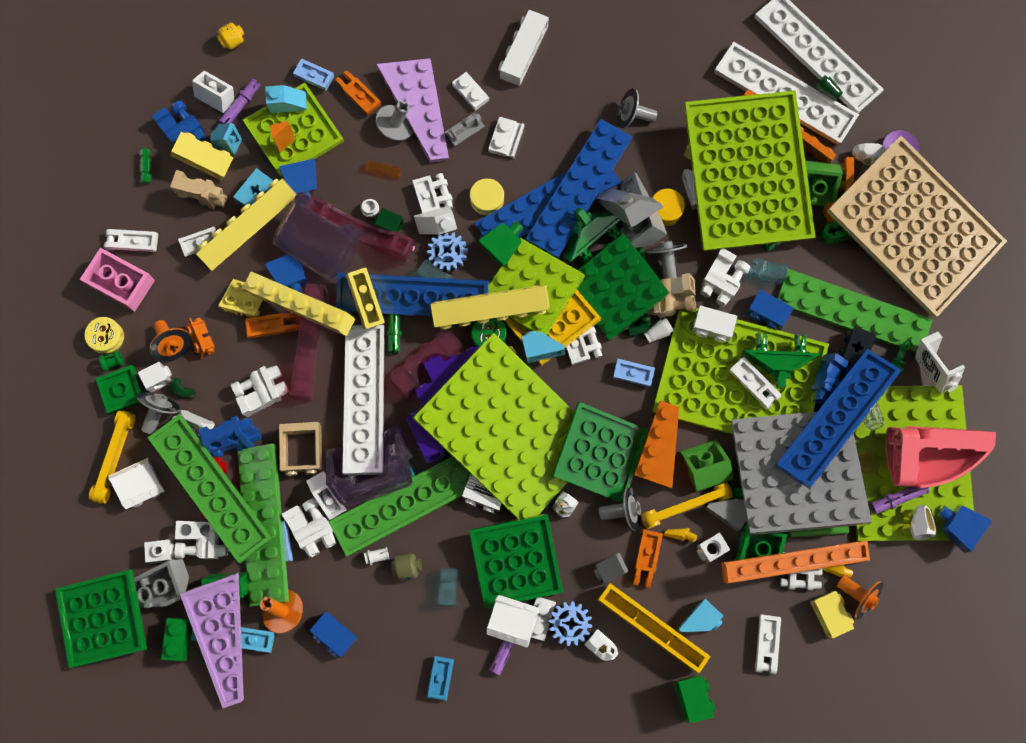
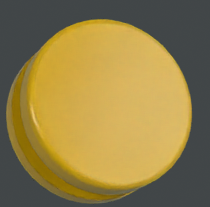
M662 189L653 195L652 198L663 206L657 212L664 226L677 223L685 209V201L682 195L673 189Z

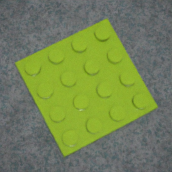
M306 83L301 84L295 89L306 92L307 110L270 113L266 105L243 119V122L281 179L283 176L279 166L317 159L344 142L343 137ZM288 121L295 140L282 152H279L273 140L270 125Z
M520 238L522 242L505 266L502 265L490 283L489 293L546 284L550 308L546 310V313L535 315L534 312H529L524 317L516 318L515 315H509L508 318L530 331L542 332L547 335L585 278V274Z

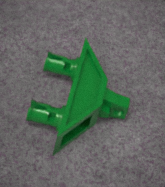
M577 207L573 213L578 221L574 226L573 234L568 242L563 259L572 261L579 255L585 265L594 258L588 247L605 232L608 233L612 242L617 237H620V231L616 223L621 219L613 213L591 214L590 212L586 213L583 208Z
M761 333L755 334L756 350H743L741 355L765 372L772 374V378H776V389H784L786 387V379H790L791 373L822 354L806 352L807 336L803 335L800 342L799 334L794 335V352L767 350V333L763 335V339H761Z

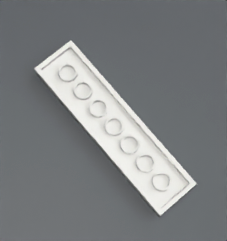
M771 0L755 14L754 18L819 80L824 75L830 76L843 92L839 99L855 113H860L883 92L884 89L790 0Z
M735 42L732 43L714 71L715 74L742 90H750L756 94L796 90L800 124L840 146L859 114Z
M352 325L347 337L345 336L343 475L383 474L384 325H376L364 329L363 325Z

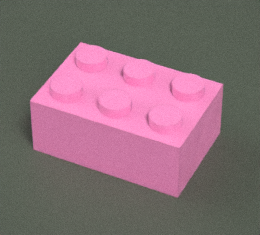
M102 248L98 250L80 278L88 287L134 312L155 281L149 273Z

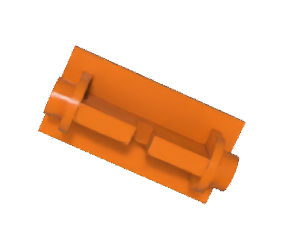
M189 318L186 331L192 337L195 353H198L200 359H203L204 353L207 352L210 355L215 352V346L210 336L204 338L202 336L209 333L204 320L196 318L192 321Z

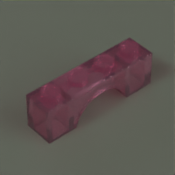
M449 329L440 330L434 336L435 339L430 343L426 342L421 346L419 353L408 357L405 365L401 368L397 367L392 371L390 381L405 398L410 396L420 386L418 375L424 362L433 356L438 357L440 355L443 359L447 360L450 356L457 355L463 350V344Z

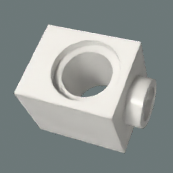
M160 362L138 372L145 388L151 393L168 385L171 381L170 376H172L168 366H164Z
M720 533L697 546L698 556L702 561L705 560L706 563L713 561L730 550ZM708 544H713L716 547L715 554H710L707 551Z

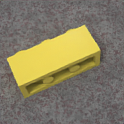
M181 132L170 156L222 181L233 159L230 153L222 149L219 151L213 148V145L207 141L201 142L195 139L196 137L191 133Z
M367 268L347 273L346 278L363 328L367 329L385 323Z

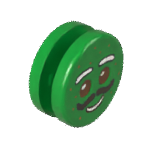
M490 318L489 322L486 323L475 321L471 329L472 341L475 347L481 346L493 333L505 343L507 335L504 323L501 320L497 321V318Z

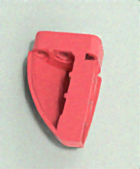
M917 426L888 427L886 430L885 447L892 482L895 486L926 488L954 481L974 469L989 455L995 446L996 432Z

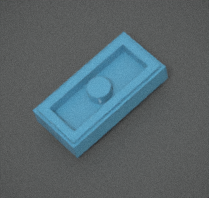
M434 656L427 697L447 701L454 659Z

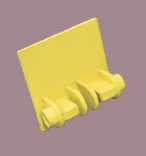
M233 279L218 307L224 309L225 312H232L236 315L240 313V316L258 317L260 315L258 309L263 300L252 296L242 289L245 282Z

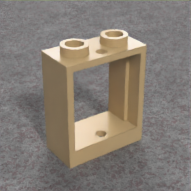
M319 422L279 424L280 471L286 473V476H297V472H305V475H316L317 471H322L321 424ZM315 433V465L288 466V435Z

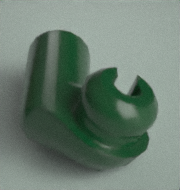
M645 313L641 316L637 326L628 328L629 337L644 334L649 330L652 324L649 314Z
M172 378L169 382V388L177 397L195 398L196 390L184 388L179 378Z

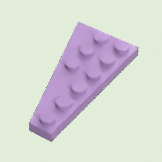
M431 59L377 64V69L382 74L387 87L390 88L396 103L405 101L409 104L410 109L405 119L408 120L430 163L448 161L449 156Z
M238 572L180 594L222 708L244 700Z

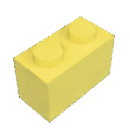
M832 591L810 601L828 639L835 638L854 629V620L851 614L846 612L843 606L845 602L841 594Z

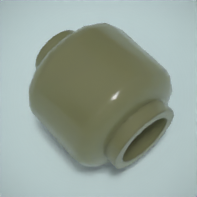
M413 553L397 555L391 563L393 576L402 581L417 578L419 571H422L421 560L417 559Z

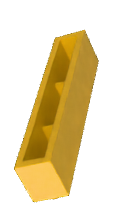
M611 583L607 585L597 601L695 673H700L711 657Z

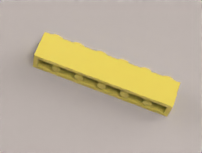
M276 178L268 186L271 189L266 193L261 191L254 198L256 202L253 205L249 203L240 210L242 214L238 218L233 216L226 222L228 226L223 231L219 228L213 233V240L209 243L205 240L197 247L200 250L197 256L211 271L298 196L283 178L280 181Z
M250 272L242 288L254 297L346 337L355 321L350 314L254 272Z
M546 284L437 301L430 304L434 327L440 326V329L451 328L452 324L467 326L470 325L471 321L486 323L489 322L490 318H497V321L508 319L509 315H515L516 318L524 317L529 312H534L535 315L543 314L550 308Z

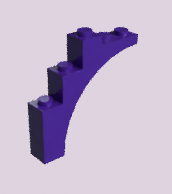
M480 346L468 348L464 353L450 356L446 361L440 355L438 357L433 356L424 362V367L431 383L422 384L415 390L422 407ZM414 411L406 419L426 463L428 464L444 457L442 446L413 419L419 412Z

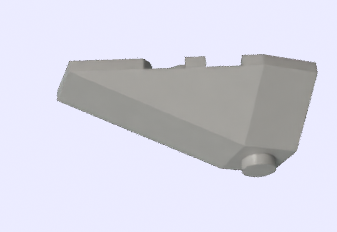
M633 172L621 183V191L649 197L637 173ZM655 212L632 228L625 222H623V228H620V235L624 233L635 248L654 245L667 235L658 212Z
M611 188L598 195L595 201L631 228L663 208L661 203L651 197Z
M183 559L169 560L134 578L139 608L169 606L181 600L180 594L186 591L189 581V575Z

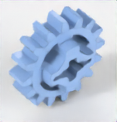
M446 232L445 236L438 234V239L432 238L433 244H428L430 250L427 251V255L431 256L429 257V262H434V268L440 266V272L446 268L447 272L450 273L451 268L457 271V265L463 266L462 260H467L465 254L468 253V248H464L466 242H461V236L456 238L455 232L451 236ZM458 247L460 249L459 256L456 253ZM436 248H437L438 251H439V253L437 254V255H438L437 257H436V255H435Z
M572 601L569 606L566 602H563V608L556 606L557 612L550 613L554 618L548 620L549 623L553 624L549 631L555 632L552 637H559L558 643L560 644L566 640V646H570L571 641L574 645H578V639L584 642V634L590 635L587 628L592 627L591 624H588L592 617L585 615L588 610H581L582 604H578L575 607V603ZM567 610L566 615L562 619H558ZM576 612L580 614L582 621H579L576 617ZM571 618V621L578 625L571 626L569 629V626L562 624V622L570 621ZM558 626L562 627L564 635L560 633ZM581 628L580 633L574 636V632Z

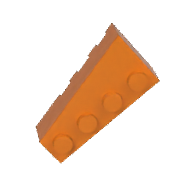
M659 401L634 473L636 476L670 488L673 485L679 416L678 406Z

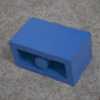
M759 290L746 314L756 322L761 321L766 324L768 328L781 331L794 307Z
M325 612L310 630L313 633L312 638L319 644L324 642L329 647L327 651L334 657L338 655L343 657L358 639L353 632L329 612Z

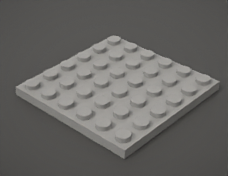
M817 412L732 419L731 426L749 535L870 524L872 521L854 433L809 490L777 468L776 464Z

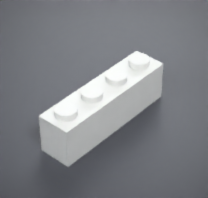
M528 10L526 16L523 15L520 21L521 27L519 31L516 30L514 33V42L506 50L505 61L502 60L498 68L500 79L518 86L521 85L548 28L549 17Z

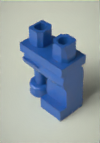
M177 101L171 106V111L182 119L179 123L174 120L166 107L152 115L153 119L173 145H175L181 132L191 133L196 137L195 139L201 142L206 141L205 131L196 118L186 112L187 107L183 101Z
M837 353L823 355L815 378V384L811 387V390L815 392L813 400L818 404L826 402L853 368V366L848 365L849 361Z
M235 416L231 418L232 421H225L213 429H209L207 426L201 428L202 445L214 457H222L224 451L235 449L236 451H242V449L254 447L253 442L262 439L259 428H254L253 422L249 417L240 420Z

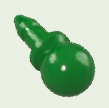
M908 341L901 345L897 358H892L893 362L891 364L901 369L899 375L904 371L903 364L906 362L903 359L908 350Z

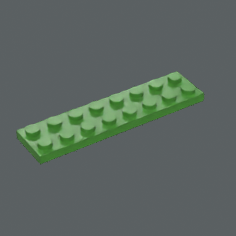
M791 269L786 271L777 299L794 307L792 311L849 331L854 326L877 334L875 340L900 348L905 341H908L907 351L914 354L917 352L921 339L928 336L933 321L931 318Z
M181 414L148 437L238 563L241 564L273 539Z
M276 444L242 449V451H238L241 496L273 538L246 559L250 607L260 606V602L264 597L273 598L281 603L289 602Z
M450 457L329 521L346 557H349L462 497L471 474L453 457Z

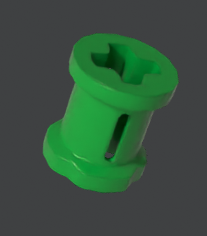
M119 349L115 350L114 353L99 356L100 364L105 372L111 367L124 365V359Z

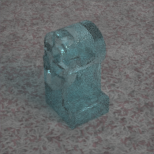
M426 259L417 271V277L453 278Z
M753 259L749 275L762 281L782 285L786 280L789 264L783 262L779 264L764 259Z
M441 568L438 605H457L458 568Z

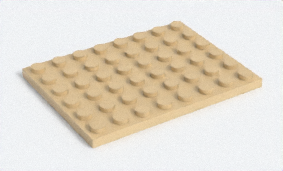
M902 136L898 137L826 211L933 318L938 317L1007 242Z

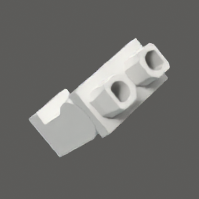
M721 248L702 283L700 292L706 298H709L712 292L718 294L716 303L722 307L729 301H732L740 287L742 275L747 274L751 269L749 264L738 260L734 266L735 273L732 277L728 275L727 272L734 262L736 255L724 248Z
M263 366L259 370L253 371L250 379L240 384L236 381L231 384L243 415L249 417L275 402L281 401V397L289 392L284 381L277 385L273 381L282 376L278 366L270 368ZM254 388V392L243 396L245 390Z
M315 498L302 504L305 511H310L313 521L309 523L298 505L282 513L300 548L305 550L311 558L320 553L316 545L320 541H323L326 548L336 545L333 535L335 533L329 521L318 510L319 503Z
M176 521L175 539L196 540V546L186 547L185 543H176L174 550L176 559H183L185 555H193L203 559H218V557L228 556L229 549L226 545H219V536L209 522Z

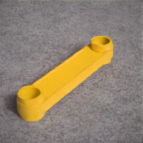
M119 410L116 413L114 419L116 426L96 485H93L89 492V499L93 502L106 504L110 498L111 490L109 487L111 482L109 475L115 472L128 431L135 424L136 415L132 414V412Z
M728 482L714 487L713 492L659 512H656L655 509L641 514V520L647 530L660 525V521L695 507L717 499L719 502L734 497L733 491Z

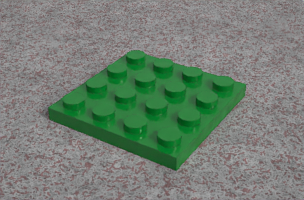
M624 233L578 270L585 274V278L577 290L601 317V321L597 325L609 340L615 338L671 294Z
M577 402L551 476L616 502L623 503L625 489L631 485L649 430L584 403Z
M548 514L469 529L485 609L494 607L495 600L499 595L520 602L563 593Z
M132 569L55 589L69 669L147 649Z

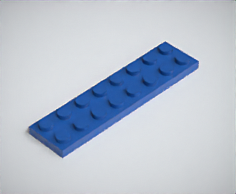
M600 119L529 232L526 241L558 259L573 234L574 226L578 221L573 211L579 207L583 208L586 213L588 212L633 136Z
M614 170L598 195L620 185L621 181ZM568 171L476 221L475 226L481 236H485L501 223L510 227L514 221H517L523 227V230L517 236L522 239L527 237Z
M337 273V308L343 311L358 312L346 278L347 273ZM369 274L381 313L432 316L430 304L433 302L489 293V280Z
M867 349L778 461L776 467L810 490L894 382L901 369Z

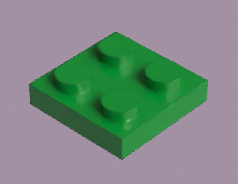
M134 365L96 378L107 414L111 415L119 410L121 411L140 404L137 396L143 390Z

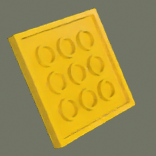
M576 290L547 336L561 343L566 348L601 321V317ZM510 318L503 320L523 343L522 336L531 331ZM552 358L540 360L538 363L543 366Z

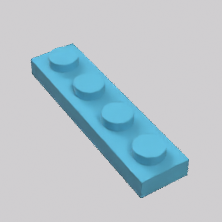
M241 627V645L243 649L272 652L274 632ZM192 631L191 640L197 641L195 633Z

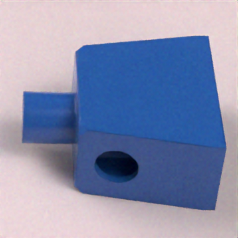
M315 159L279 166L285 182L296 194L299 193L301 204L312 202L310 190L317 189Z
M299 250L265 264L277 283L303 293L301 287L307 285L308 281L303 258Z
M943 506L938 512V516L946 521L941 528L942 532L964 553L973 551L992 522L991 519L965 506L956 507L954 511Z

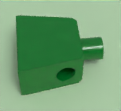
M514 221L510 227L501 223L483 236L477 243L501 267L502 265L505 266L522 242L517 235L523 230V227L517 221Z

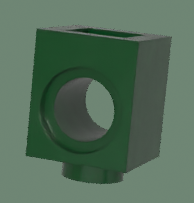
M382 208L381 212L376 214L374 223L377 231L397 239L404 225L403 216Z

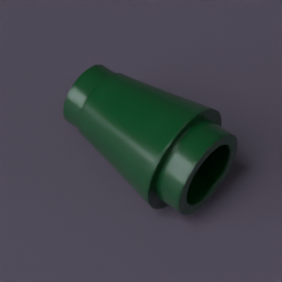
M824 75L815 86L818 88L817 91L835 101L843 94L830 76Z

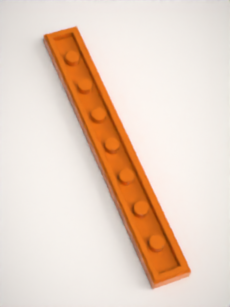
M855 541L722 562L721 564L723 581L728 584L869 561L870 557L868 541Z

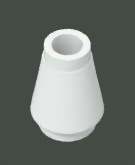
M665 318L664 320L660 319L644 335L648 342L651 343L670 336V333L674 330Z

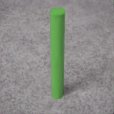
M849 527L790 531L789 537L849 534Z

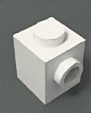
M174 541L144 542L146 563L154 564L175 560Z

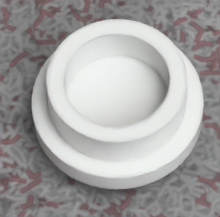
M367 199L362 202L360 209L364 216L374 217L379 212V205L375 200Z

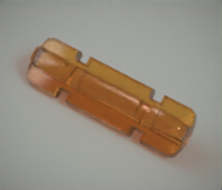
M368 160L366 164V170L370 172L376 171V173L388 176L393 175L396 178H400L402 174V168L398 166L392 167V165L380 162L375 163V161Z

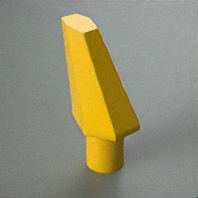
M690 528L668 529L664 533V536L681 541L687 539L695 542L697 539V535L691 533Z
M844 565L822 568V570L839 577L847 576L851 578L853 571L847 569Z

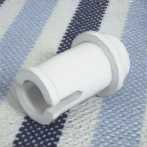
M387 547L374 551L367 550L368 552L364 553L366 565L390 560Z

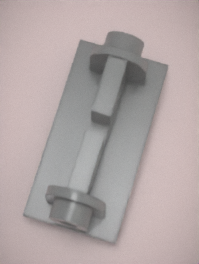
M473 113L445 131V134L453 145L457 146L485 126L481 122V116L478 113Z

